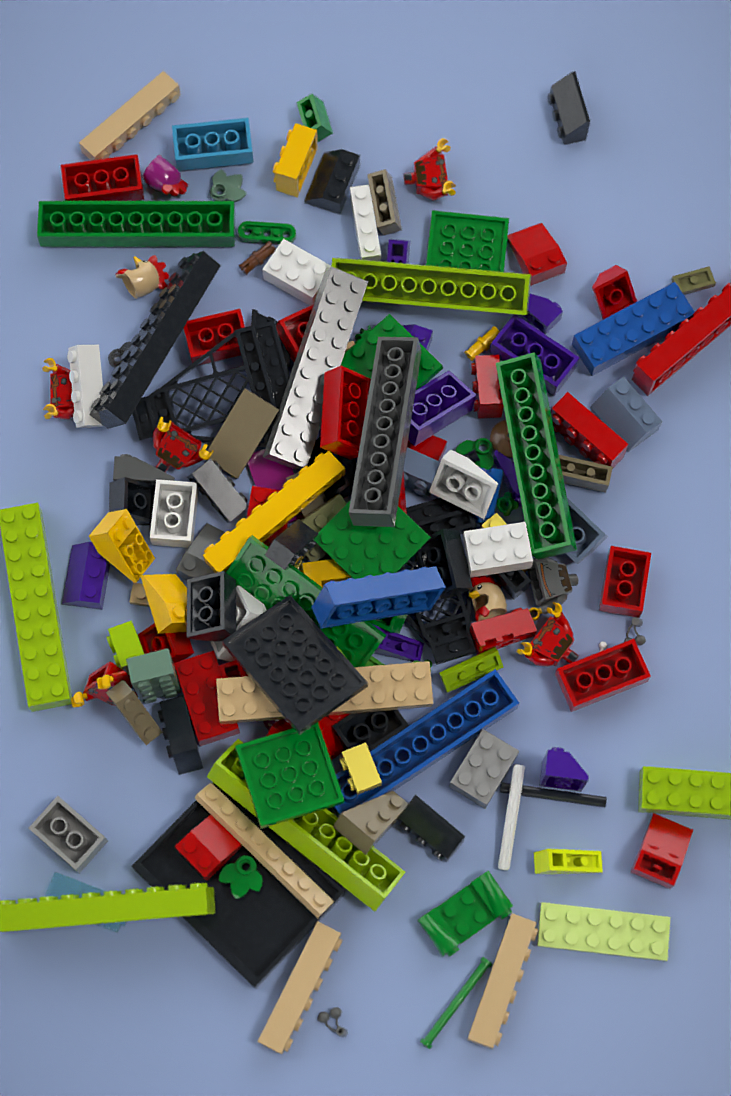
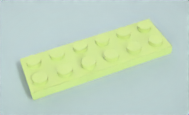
M541 902L537 947L668 961L671 917Z

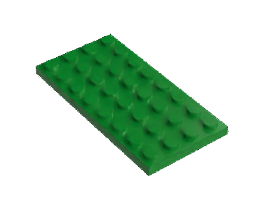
M253 535L250 536L226 572L236 580V587L241 586L263 603L267 610L291 595L320 628L312 605L323 587L296 567L292 566L284 570L265 556L269 547ZM368 621L320 628L336 647L338 646L354 667H365L387 636Z

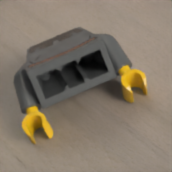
M549 557L539 560L533 558L532 567L523 569L524 573L528 572L536 605L540 606L538 609L535 607L529 609L530 613L532 611L538 613L536 617L532 618L533 621H537L540 618V614H547V607L552 608L554 611L555 605L553 602L562 605L567 600V595L572 592V586L578 585V576L576 574H568L565 564H560Z

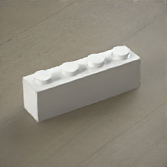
M370 186L350 187V200L360 260L381 261Z
M75 345L68 348L67 359L70 362L69 379L72 383L71 399L74 403L73 420L76 423V428L100 427L103 425L89 415L93 409L92 404L103 393L101 391L103 381L99 345Z

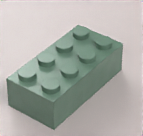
M169 649L126 659L131 683L141 702L146 704L157 701V698L164 696L165 698H173L177 696V693H181L178 675Z

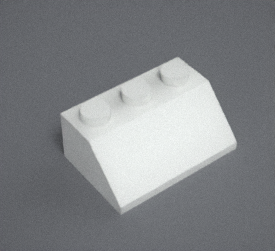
M241 586L236 587L237 631L267 611L263 603ZM210 641L218 659L229 662L235 660L222 645V641Z

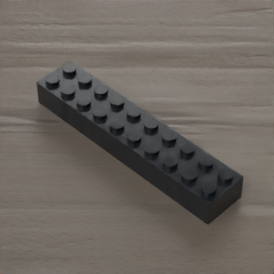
M205 251L193 253L191 256L183 257L180 260L178 270L168 280L170 283L159 294L160 299L158 303L151 307L150 316L142 322L139 334L133 337L131 347L122 355V362L112 371V378L103 386L101 390L103 393L100 398H97L92 404L93 409L89 415L107 429L127 423L221 265Z

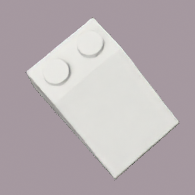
M449 450L441 459L429 492L484 519L499 483L469 458Z

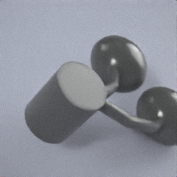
M634 617L631 621L632 624L627 630L624 642L632 639L628 637L630 628L634 625V631L637 635L635 642L637 645H643L646 639L636 631V626H642L643 621Z
M334 1007L330 1011V1016L336 1019L337 1030L327 1024L330 1018L327 1012H321L318 1015L319 1022L325 1023L329 1029L335 1031L339 1036L345 1037L347 1035V1030L338 1025V1018L342 1014L340 1008Z

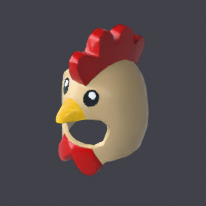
M152 255L147 261L140 260L134 256L136 269H120L115 274L117 278L123 280L128 292L134 298L148 295L156 288L163 290L168 286L165 280L169 279V274L163 271L166 264L164 262L158 263L155 255Z
M491 575L471 578L473 589L469 596L472 598L475 621L478 622L498 615H504L507 612V604L499 582H495Z

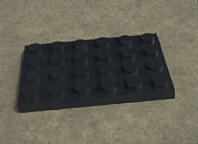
M291 595L222 640V645L299 735L368 687V682Z

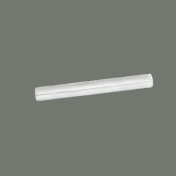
M516 764L513 767L498 869L507 871L510 869L525 766Z

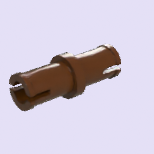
M270 241L257 252L253 251L251 253L252 256L239 265V268L244 270L243 273L245 275L256 266L262 265L264 260L275 252L276 248L274 245L271 246L272 243Z

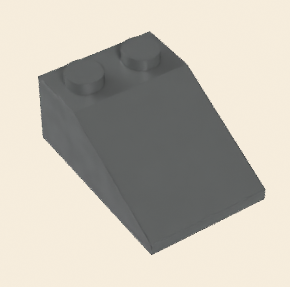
M206 523L176 568L178 576L187 580L215 573L204 561L203 554L209 545L217 544L225 532Z

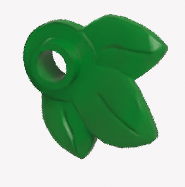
M479 438L476 441L466 440L457 446L455 451L461 455L475 449L480 459L475 464L486 470L492 468L494 459L491 455L493 445L490 440L486 438ZM480 446H485V447H486V450H485V451H481V450L479 449V447H480Z
M242 856L238 858L236 863L228 864L223 868L219 876V882L231 883L232 894L238 899L244 896L249 888L254 891H260L262 876L256 870L255 860L250 856ZM245 863L250 865L247 871L242 870V865Z

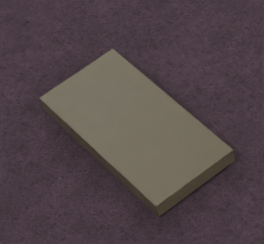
M245 388L208 448V452L214 451L209 459L212 461L216 460L224 471L238 479L279 412V409Z

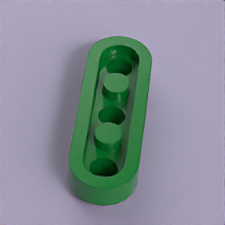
M245 221L239 225L238 235L244 242L267 243L270 241L272 244H280L285 239L293 243L296 239V229L291 224ZM265 233H270L271 235H270V236H265L264 234H265ZM285 234L290 235L288 238L284 237Z

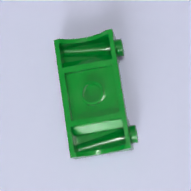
M488 870L438 907H435L419 918L417 922L429 936L441 957L445 955L450 957L459 951V945L499 917L503 920L510 915L513 904Z

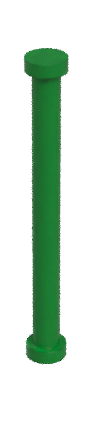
M485 957L480 959L481 963L427 1036L420 1040L428 1049L432 1048L431 1044L487 968L492 967L493 964Z

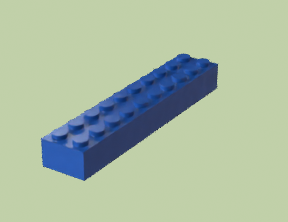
M494 669L370 752L382 782L381 786L357 795L356 790L351 791L347 779L350 778L348 770H342L337 773L336 777L344 803L333 806V809L340 816L342 812L388 792L395 791L479 735L482 729H488L516 710L519 706V701L497 670Z

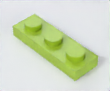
M494 647L441 671L439 674L444 689L448 693L484 677L494 669L499 670L503 668V664L498 650Z

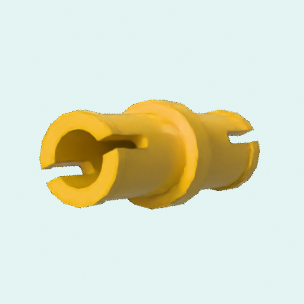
M493 326L482 337L479 336L476 339L477 342L464 352L468 359L474 361L475 356H479L484 350L487 351L500 331Z

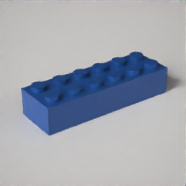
M676 282L575 334L571 345L591 376H594L665 338L671 331L676 332L679 329V325L685 319L690 320L694 317L695 311Z
M421 567L410 571L406 569L397 573L387 572L378 576L368 575L364 578H349L339 582L330 581L323 586L312 605V609L320 628L428 611L432 609L442 594L445 585L436 567Z

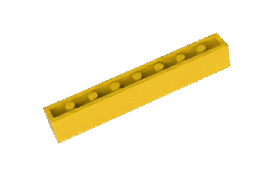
M327 451L325 454H319L311 466L303 467L294 480L292 478L283 485L282 490L278 493L273 492L267 498L268 501L264 505L256 506L247 519L242 518L238 521L236 528L231 532H225L217 544L209 545L204 550V561L215 573L227 572L250 536L253 535L262 543L344 476L345 467L330 451Z

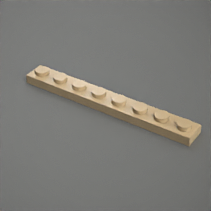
M211 782L196 794L195 799L317 918L333 904L334 901Z

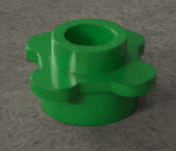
M510 492L504 493L503 497L497 499V508L504 516H509L512 510H516L519 507L518 502L512 498V493Z

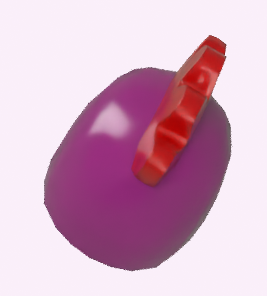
M157 155L151 161L143 174V180L147 185L166 195L169 193L173 196L184 195L189 186L188 183L181 179L180 172L161 155Z

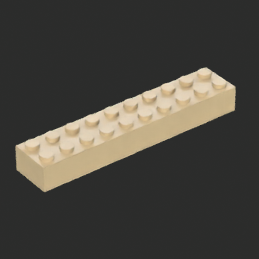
M430 662L355 667L368 682V687L328 715L432 707L433 694ZM249 676L216 679L219 722L221 724L285 719Z

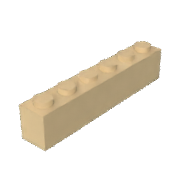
M162 71L79 142L81 152L90 160L109 158L114 151L121 149L128 139L134 138L141 128L148 126L155 116L162 114L169 104L178 100L181 95L179 84L166 72Z
M513 913L510 915L467 1040L489 1049H493L494 1045H499L502 1033L499 1030L501 1024L506 1025L510 1012L506 1011L509 1003L513 1004L517 991L513 989L515 983H520L524 970L521 969L523 961L527 962L531 949H528L530 940L535 941L538 929L535 928L537 922Z
M317 921L258 1039V1043L281 1055L284 1051H289L293 1043V1039L290 1037L294 1030L298 1032L303 1022V1019L300 1017L304 1010L308 1012L313 1002V999L310 997L314 990L318 992L323 982V979L320 977L324 970L328 972L333 962V959L330 957L333 951L337 952L343 940L340 939V932Z

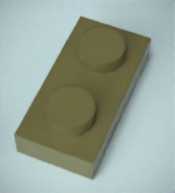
M710 266L675 275L671 279L672 283L676 282L684 295L715 287L716 284Z

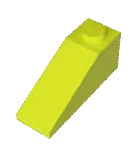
M544 849L534 852L535 874L603 872L601 851Z

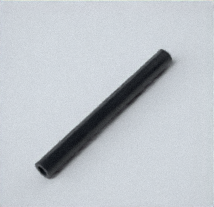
M501 782L500 793L509 794L511 783ZM522 785L521 796L606 807L607 797Z

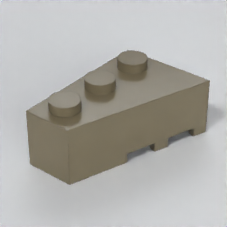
M391 791L342 812L333 827L366 855L398 821L399 816L408 803L397 793Z

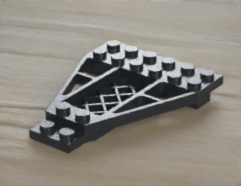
M275 321L235 330L161 388L155 390L149 396L141 398L132 413L139 440L153 437V432L158 425L160 417H163L162 421L164 423H169L171 420L178 427V423L186 427L182 429L192 435V431L224 423L248 382L252 393L279 409L290 375ZM236 337L244 365L218 372L213 354ZM210 357L213 374L178 383V380ZM246 371L247 377L239 372ZM236 374L246 379L241 390L231 385ZM232 375L229 382L221 379V377ZM217 379L227 384L221 395L212 390ZM213 380L209 388L201 384ZM194 385L190 393L181 389ZM198 385L207 389L202 400L192 395ZM229 387L239 391L234 402L224 397ZM178 390L188 395L183 405L173 401ZM210 392L220 397L215 407L205 403ZM191 397L201 402L195 413L185 408ZM222 399L232 404L227 414L217 410ZM173 403L181 407L177 416L175 413ZM203 404L213 409L207 420L197 415ZM183 410L193 414L188 425L178 420ZM215 411L225 416L211 420ZM196 417L205 421L204 423L191 426ZM276 417L264 435L265 442L259 443L258 447L267 446ZM192 435L198 440H214V437Z
M442 498L406 508L407 515L428 535L441 529L459 530L460 535L464 534V531L476 529V523L471 512ZM417 558L414 563L411 561L406 563L412 567L410 570L419 569ZM404 566L399 570L400 572L405 570ZM472 590L468 591L466 605L462 595L455 596L456 600L451 597L445 598L440 607L434 605L432 609L438 612L433 620L424 616V611L414 613L415 620L409 614L406 617V621L427 646L431 648L436 665L476 653L470 634L471 597L469 593ZM447 600L457 605L453 614L442 609ZM440 613L448 616L447 618L437 620ZM422 619L425 620V621H427V622H429V623L423 624Z

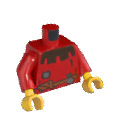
M445 138L440 139L436 147L415 161L414 172L403 173L404 185L415 184L416 193L431 200H437L448 196V194L450 196L455 195L456 191L452 187L456 185L452 181H448L445 157L442 154V151L447 153L451 149L449 145L444 146L448 143V140Z
M47 358L44 362L48 363L50 367L44 366L42 370L44 372L52 370L53 373H50L51 404H47L43 408V410L49 411L44 417L50 419L54 416V418L69 420L73 417L74 403L71 399L72 383L69 379L70 369L56 364L52 358Z
M160 417L158 425L153 432V446L156 449L155 455L161 458L156 468L166 473L170 466L179 470L182 467L187 468L211 457L214 451H206L207 444H204L201 448V441L172 423L171 420L169 423H164L162 421L163 417Z
M553 602L555 605L554 611L552 608L547 607V612L554 616H550L531 643L521 642L524 645V650L517 649L518 654L525 655L536 666H557L561 659L570 664L579 657L577 653L570 649L575 640L573 638L574 634L559 603Z
M109 661L89 675L83 694L82 692H76L71 698L72 706L81 707L85 704L84 699L89 701L95 698L110 705H115L106 692L122 680L132 689L133 685L130 675Z

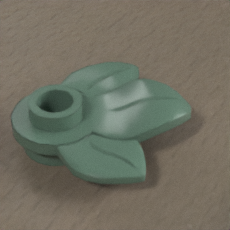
M222 169L214 174L212 178L213 186L210 189L212 199L215 201L229 200L235 202L246 196V192L241 189L243 181L241 174L227 176Z

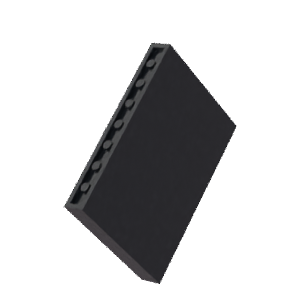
M212 783L334 901L333 904L317 918L244 846L206 881L175 848L191 830L211 815L197 800L131 867L151 887H164L165 890H168V886L186 885V889H188L190 884L207 883V887H214L216 914L184 916L183 918L257 989L315 927L317 921L320 922L346 894V891L341 884L333 880L325 871L270 827L261 828L255 815L215 783ZM242 856H250L255 860L256 870L262 876V886L260 891H254L249 888L244 896L236 899L231 891V883L219 882V876L226 865L236 863L238 858ZM248 863L242 865V870H249L250 865Z

